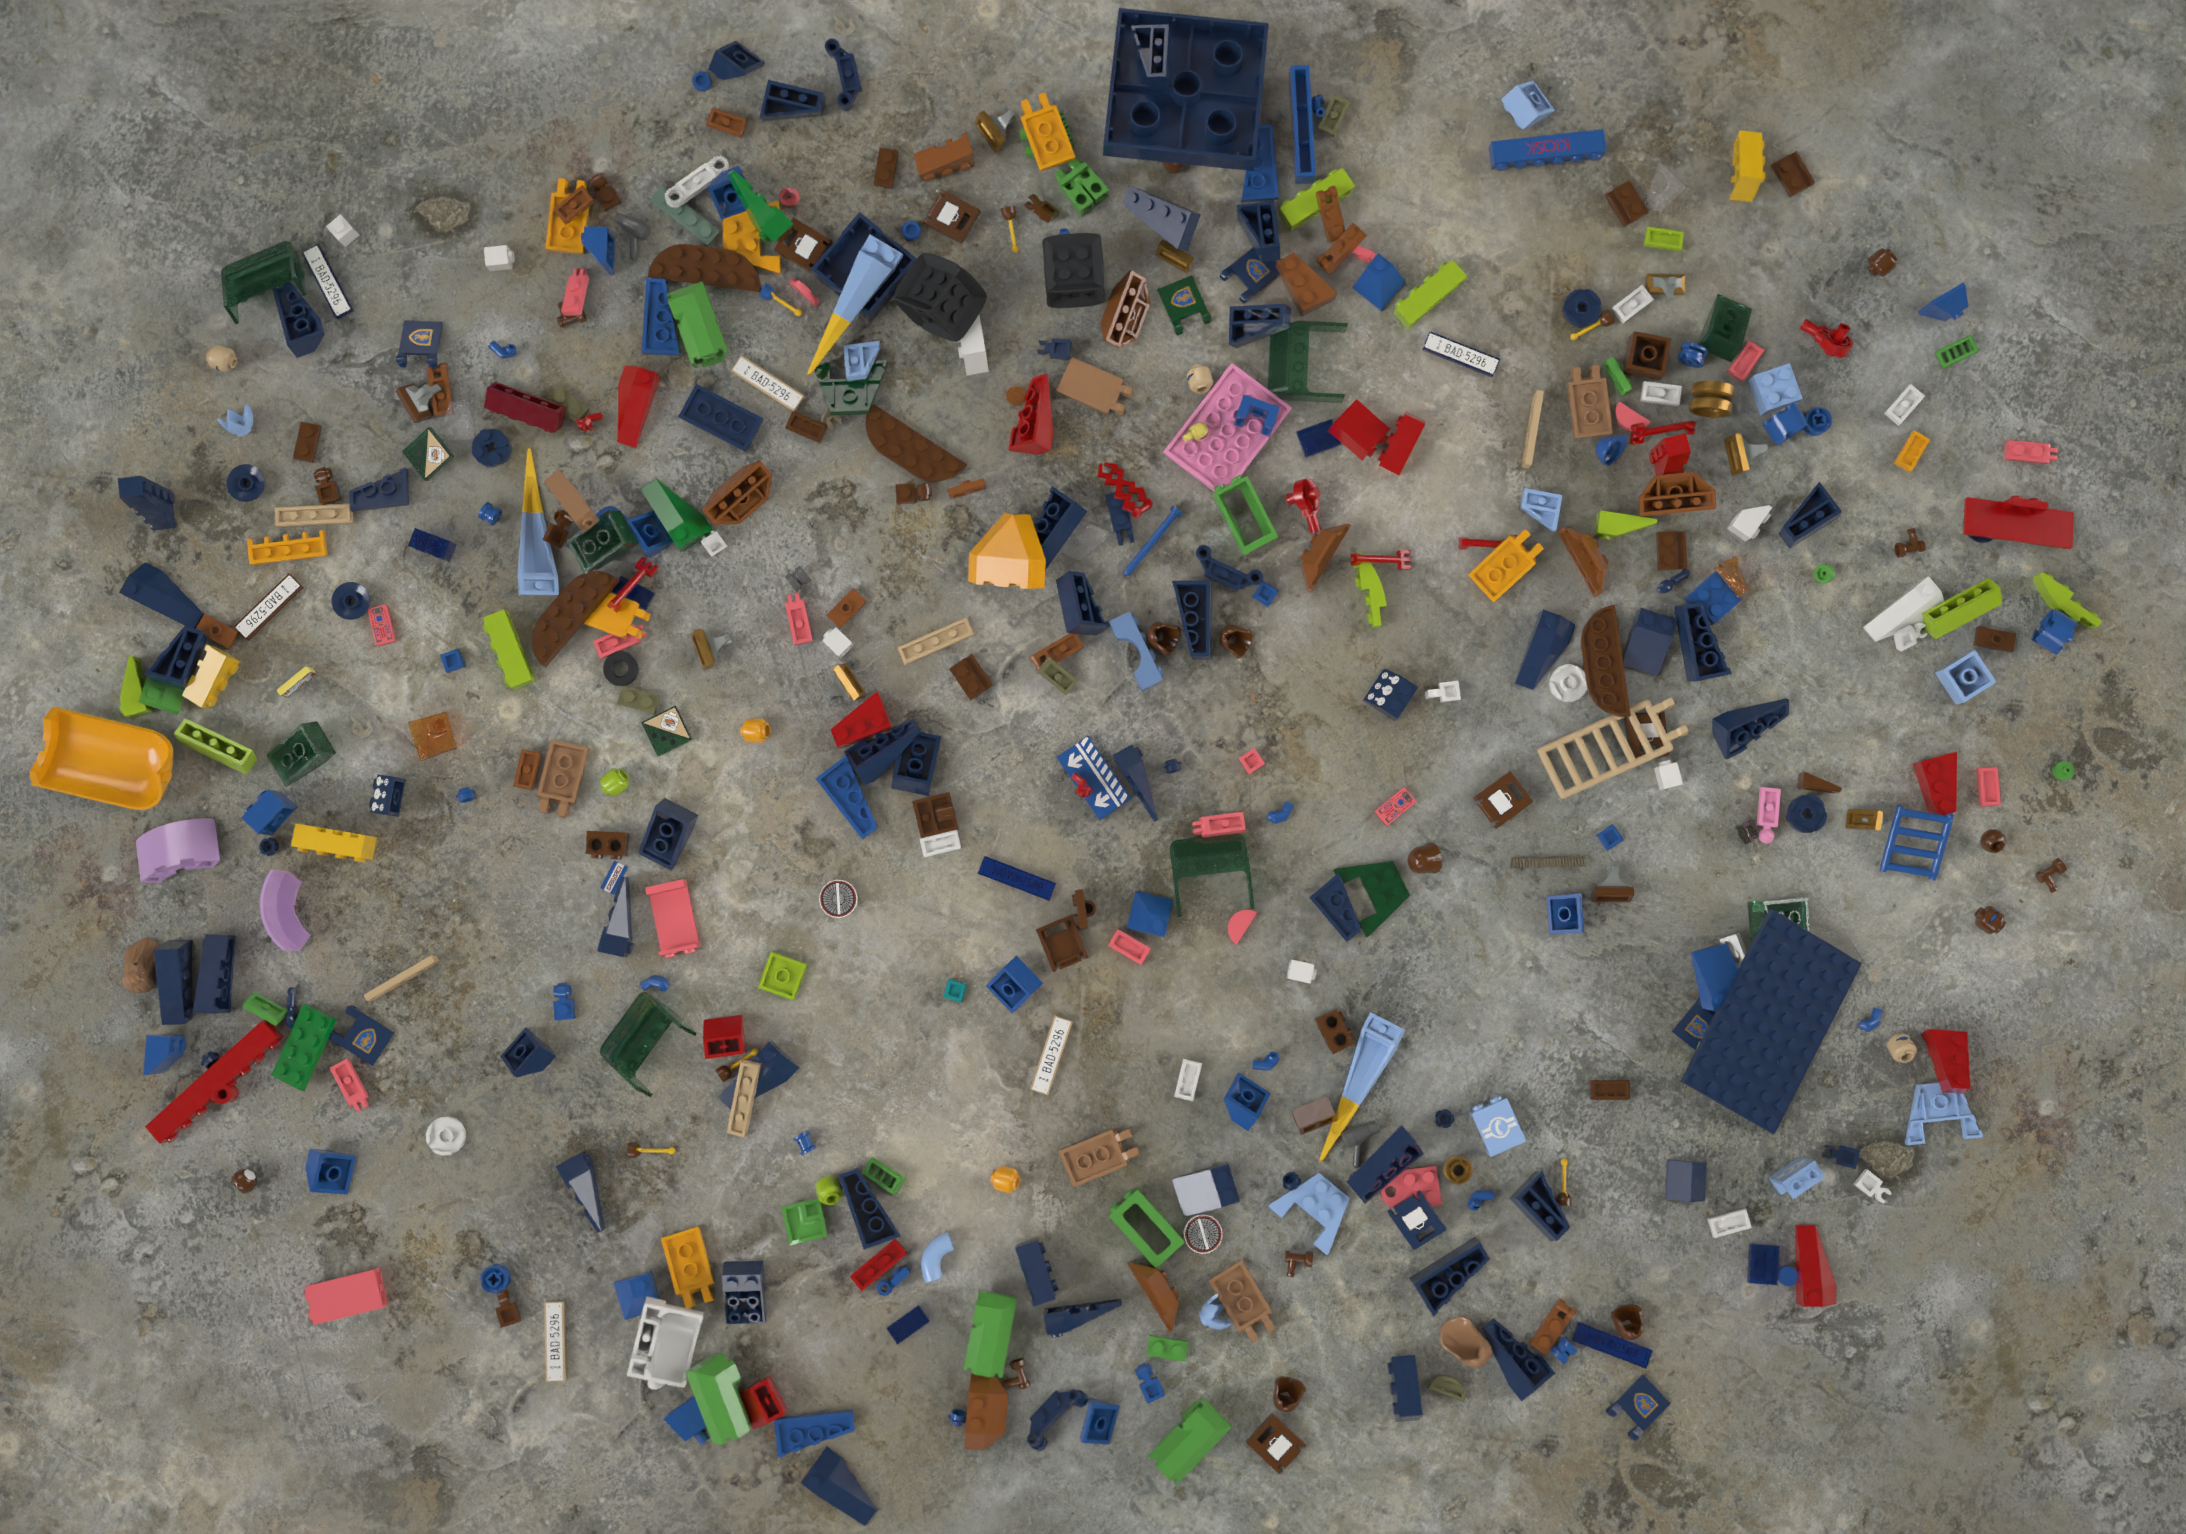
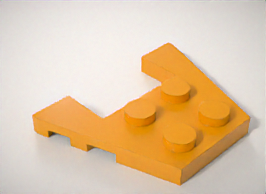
M779 200L768 203L769 206H776L780 210ZM746 211L723 219L724 249L741 253L758 269L768 270L778 275L781 274L780 256H761V238L758 236L759 232L755 229Z

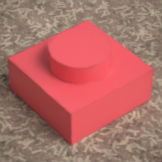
M1255 748L1238 758L1248 775L1265 764Z

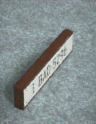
M288 573L233 627L249 641L304 587Z

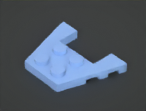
M1939 1082L1916 1084L1905 1145L1925 1144L1923 1123L1960 1119L1963 1139L1981 1138L1983 1134L1976 1124L1974 1115L1970 1112L1964 1094L1943 1093Z
M1318 1172L1301 1183L1297 1189L1289 1191L1271 1202L1268 1207L1282 1218L1294 1202L1325 1227L1313 1244L1328 1255L1349 1197Z

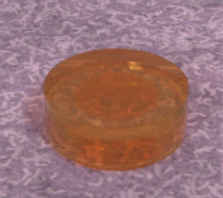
M1018 386L1010 387L1006 392L1007 402L1012 406L1021 405L1025 399L1023 389Z

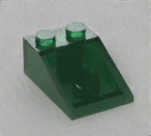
M1717 294L1700 334L1698 345L1707 349L1708 353L1732 362L1742 349L1752 309Z
M606 511L598 517L599 521L587 531L583 532L581 530L567 540L584 574L614 560L639 544L621 511Z
M315 721L300 724L271 750L267 757L285 787H288L326 763L336 754V751L319 723Z
M1808 897L1748 901L1750 940L1754 939L1769 909L1778 912L1810 932Z

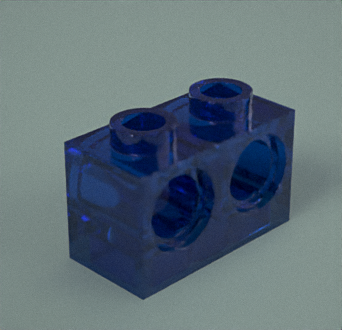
M417 528L414 529L408 544L409 547L447 562L451 561L456 548V544Z

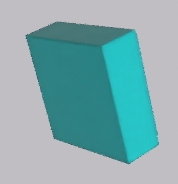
M948 979L943 998L962 1003L967 984Z

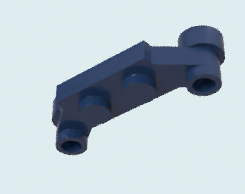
M831 38L825 42V50L831 58L836 60L843 92L838 95L837 101L842 110L850 111L858 93L862 92L854 54H849L843 50L839 42Z
M1200 545L1196 550V557L1205 571L1204 576L1236 592L1241 588L1257 586L1263 580V574L1260 570L1254 569L1249 574H1245L1212 558L1211 549L1207 545ZM1205 552L1206 556L1202 557L1200 553ZM1256 576L1258 581H1253L1251 577Z
M1075 1389L1066 1392L1055 1390L1029 1418L1031 1426L1030 1433L1027 1436V1443L1037 1451L1044 1450L1047 1446V1439L1044 1433L1071 1405L1079 1408L1084 1407L1088 1402L1087 1394Z

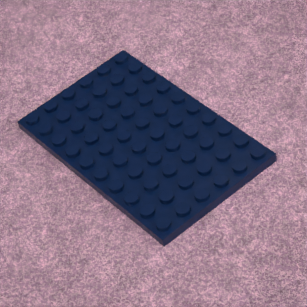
M1769 909L1680 1082L1769 1133L1775 1134L1862 963L1778 912Z

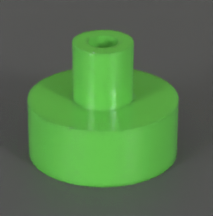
M1821 564L1815 568L1814 577L1817 582L1822 584L1829 583L1834 579L1835 571L1831 565Z
M2067 761L2058 762L2053 766L2052 774L2059 781L2069 780L2074 775V767Z

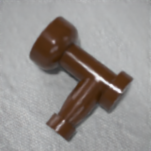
M563 301L558 303L561 316L557 317V322L560 328L577 320L580 323L587 321L584 310H582L581 315L564 316L561 313Z
M1915 528L1907 530L1911 544L1895 543L1894 551L1897 558L1904 557L1908 552H1924L1926 550L1925 542L1923 540L1918 541Z
M2056 858L2052 861L2051 867L2042 872L2035 873V877L2040 883L2045 882L2050 892L2053 893L2058 888L2054 884L2051 875L2056 872L2062 874L2067 871V868L2061 859Z
M1286 1250L1284 1262H1288L1287 1276L1294 1277L1296 1262H1303L1306 1267L1312 1268L1313 1252L1308 1251L1303 1255L1290 1253V1251Z
M1024 1358L1011 1361L1009 1363L1010 1368L1016 1370L1018 1377L1003 1381L1004 1388L1007 1389L1019 1385L1020 1389H1025L1031 1386L1023 1369L1025 1366Z

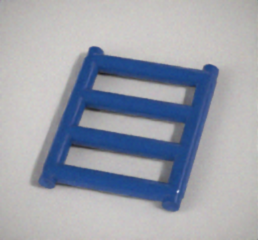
M1897 805L1879 871L1886 872L1890 870L1926 876L1930 880L1935 881L1952 827L1954 814L1947 813L1946 816L1904 809V806ZM1902 816L1944 823L1941 834L1899 826ZM1897 834L1939 841L1936 852L1894 845ZM1892 852L1934 859L1931 869L1889 863Z

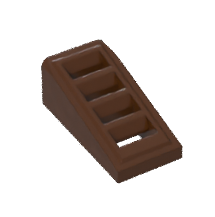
M1802 772L1798 775V789L1833 794L1841 792L1842 787L1807 772Z

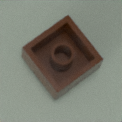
M1634 331L1628 339L1623 374L1659 381L1665 375L1672 338Z

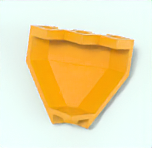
M1004 512L969 552V582L979 585L989 583L1002 587L1020 586V588L1024 589L1045 588L1046 559L1030 514L1013 515Z

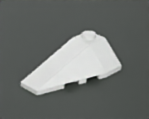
M1929 576L1923 578L1863 628L1876 642L1894 635V632L1908 625L1914 626L1918 622L1923 623L1922 613L1944 602L1942 592Z

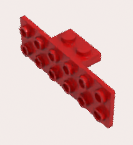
M2019 495L2011 496L2003 502L1971 497L1965 498L1964 535L2062 549L2073 548V512L2049 509L2048 502L2041 501L2039 498L2023 499Z

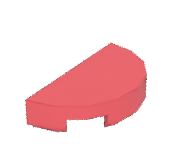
M1357 246L1351 252L1357 254L1356 258L1367 263L1372 261L1376 255L1374 251Z
M792 277L788 284L817 307L820 304L818 297H815L811 293L812 291L800 280Z
M1621 402L1617 403L1615 408L1618 424L1623 429L1632 431L1631 425L1643 423L1646 427L1651 422Z
M1241 910L1230 918L1228 934L1236 945L1257 912Z

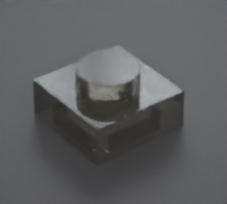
M1751 819L1736 827L1738 835L1744 844L1750 843L1759 837Z

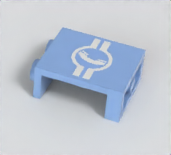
M1500 1095L1490 1099L1491 1103L1483 1105V1103L1472 1107L1473 1111L1468 1112L1475 1121L1486 1146L1485 1151L1490 1157L1526 1142L1506 1097L1501 1098Z
M1800 1156L1770 1176L1769 1180L1780 1195L1788 1192L1791 1198L1794 1199L1826 1177L1814 1160Z

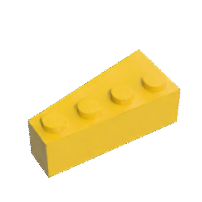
M295 823L291 846L297 847V851L309 853V849L316 850L317 855L328 856V853H333L335 858L347 859V856L354 857V861L365 863L366 859L373 860L377 837Z

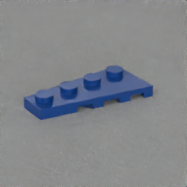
M646 278L642 354L681 356L674 318L668 303L667 294L669 292L665 279Z
M853 1409L777 1418L774 1420L778 1458L793 1451H800L807 1446L820 1444L821 1441L853 1432L855 1430Z

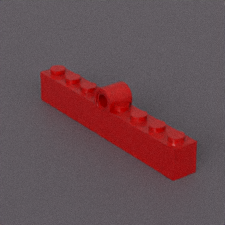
M262 1020L153 1118L145 1128L159 1144L171 1143L178 1137V1132L190 1127L193 1124L192 1120L196 1116L199 1117L208 1110L206 1107L210 1103L226 1104L234 1102L239 1095L238 1088L235 1086L237 1084L236 1080L240 1076H246L252 1070L250 1068L252 1065L266 1058L265 1054L269 1050L276 1049L281 1044L280 1040L284 1036L273 1024Z

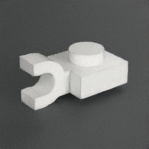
M1458 681L1439 683V689L1425 691V699L1440 697L1441 703L1461 700Z

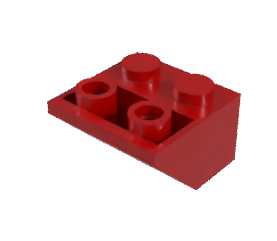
M743 1014L704 1020L703 1046L705 1059L747 1053Z
M770 1375L739 1391L753 1429L776 1420L788 1411Z

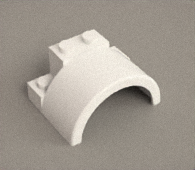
M646 1297L627 1376L685 1388L687 1383L685 1372L690 1369L704 1313L665 1304L666 1301Z

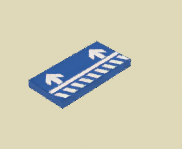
M1089 736L1056 757L1070 778L1076 772L1094 790L1093 793H1090L1089 797H1084V799L1099 820L1131 799ZM1071 778V780L1073 781V783H1074V784L1076 785V787L1078 788V783L1075 782V781Z

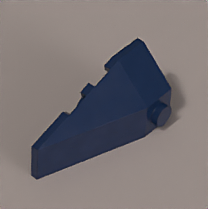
M912 719L893 727L891 732L887 734L881 732L876 734L875 739L870 741L864 739L844 751V753L866 786L876 781L889 768L921 729L916 721Z
M1130 745L1114 754L1113 760L1152 820L1156 822L1158 817L1143 760L1141 759L1143 754L1138 746L1134 748L1133 745Z
M584 1151L560 1163L556 1168L567 1188L574 1189L575 1200L578 1204L580 1203V1205L585 1206V1215L596 1232L599 1233L605 1229L595 1171L592 1165L594 1162L590 1154H586Z

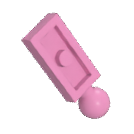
M1760 787L1757 826H1763V829L1759 832L1758 837L1765 844L1771 843L1774 840V833L1771 827H1778L1781 789Z

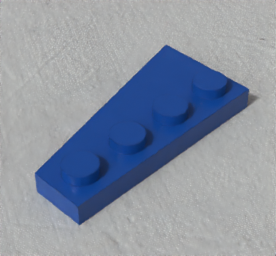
M1272 124L1259 125L1254 171H1246L1241 203L1279 199Z
M844 756L816 778L817 782L862 840L878 828L847 756Z

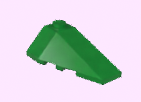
M732 170L727 174L755 229L759 232L758 236L764 242L772 243L776 241L793 225L776 206H769L762 194L754 193L752 191L753 187L736 171Z
M655 479L641 488L642 493L668 534L682 552L700 541L703 536L709 535L713 530L703 514L659 480Z

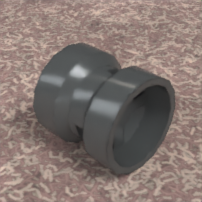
M800 565L795 568V572L785 576L796 592L801 589L803 584H808L811 581Z

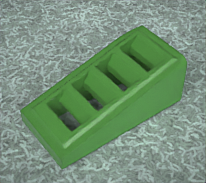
M1969 335L1934 353L1942 369L1978 353L1979 349L1972 335ZM1964 342H1966L1970 350L1968 353L1963 345ZM1957 345H1959L1963 353L1962 356H1960L1958 353V350L1956 348ZM1951 348L1956 356L1954 360L1949 352ZM1942 352L1946 353L1949 362H1945L1941 354Z
M873 1157L870 1158L862 1172V1175L892 1195L898 1194L906 1180V1177ZM877 1165L878 1167L874 1174H870L874 1166ZM883 1169L884 1172L882 1173L880 1179H878L877 1177H878L879 1173L881 1172V1170ZM890 1174L891 1176L889 1177L887 1183H885L884 1180L886 1179L887 1175ZM896 1178L897 1180H896V1182L894 1183V1185H893V1187H892L891 1184L893 1183L894 1179Z

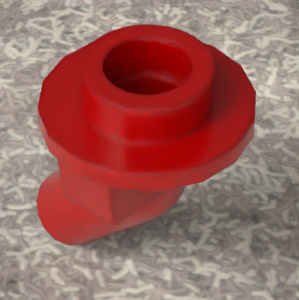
M598 412L576 419L577 428L583 432L592 431L591 422L602 420V414Z
M1075 772L1071 778L1078 783L1075 794H1079V797H1089L1090 793H1093L1094 790L1078 773Z

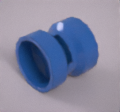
M1562 1337L1559 1340V1344L1554 1346L1550 1352L1565 1365L1568 1357L1574 1355L1577 1350L1569 1341Z

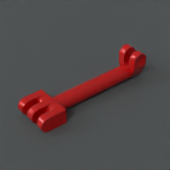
M1686 421L1646 429L1643 423L1631 425L1632 438L1630 439V444L1644 443L1645 436L1684 429L1688 435H1694L1696 423L1694 421Z
M1459 537L1458 542H1460V545H1458V549L1465 550L1468 546L1497 548L1503 541Z
M1410 550L1396 551L1397 556L1352 553L1350 554V558H1353L1351 566H1358L1362 562L1397 564V570H1411V565H1405V563L1411 562V558L1404 557V555H1410L1411 553Z
M642 556L635 565V568L638 569L637 573L607 604V607L610 609L613 607L614 611L618 613L622 606L621 601L643 576L647 575L651 578L659 567L654 565L649 569L653 563L648 561L643 565L646 558Z

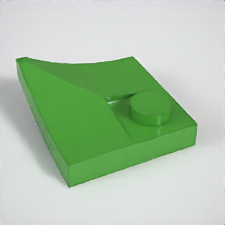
M147 677L139 703L178 715L184 699L182 695L185 690L148 679Z
M818 1198L781 1207L790 1245L828 1236L821 1202Z

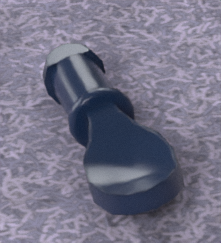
M1682 570L1676 576L1671 577V580L1662 581L1658 585L1657 591L1660 594L1672 590L1673 585H1677L1680 581L1689 577V570Z
M290 987L287 990L288 999L286 1007L288 1010L285 1023L288 1028H293L298 1017L294 1011V1008H296L297 991L294 987Z

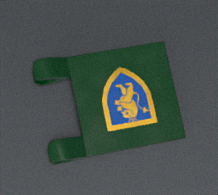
M1192 275L1157 289L1177 336L1183 334V327L1179 320L1200 312L1204 324L1211 322V315L1205 306Z

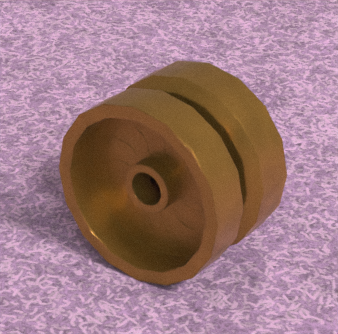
M1699 381L1693 383L1691 395L1694 399L1690 401L1689 412L1706 418H1725L1731 416L1733 404L1730 400L1734 398L1735 387L1718 381Z

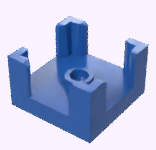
M1243 395L1234 425L1243 427L1247 414H1250L1254 417L1265 419L1261 433L1270 437L1280 407Z

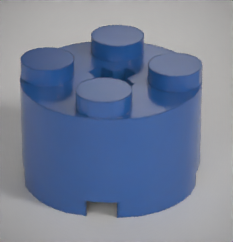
M1793 402L1783 411L1780 410L1771 416L1762 425L1777 446L1803 430L1809 423L1795 402Z
M2052 609L2040 621L2039 631L2035 629L2031 640L2057 655L2062 650L2063 644L2065 642L2069 643L2075 636L2073 631L2078 623L2059 610Z

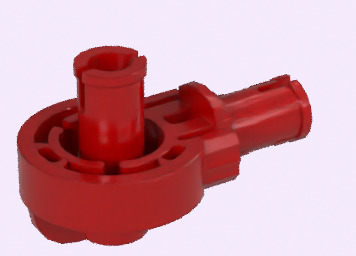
M1805 319L1799 330L1813 336L1814 342L1819 343L1820 348L1831 357L1844 358L1853 347V341L1847 335L1851 328L1847 324L1840 323L1836 330L1830 329L1826 325L1820 327Z
M1305 478L1294 483L1293 493L1286 494V502L1288 505L1296 503L1297 507L1301 510V516L1306 517L1311 534L1322 530L1317 516L1320 511L1318 509L1320 491L1311 479Z

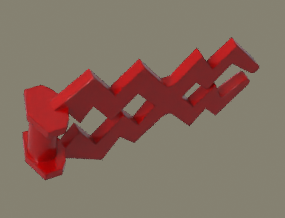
M1102 463L1099 464L1097 477L1106 479L1104 485L1115 486L1114 498L1124 500L1122 510L1132 512V516L1136 519L1152 508L1153 501L1149 498L1147 499L1144 488H1135V482L1124 480V469H1117L1118 464L1104 463L1105 467L1111 468L1110 473H1103ZM1112 474L1117 475V479H1112ZM1122 487H1129L1128 493H1122ZM1132 494H1139L1137 502H1143L1141 506L1135 507L1136 502H1130Z

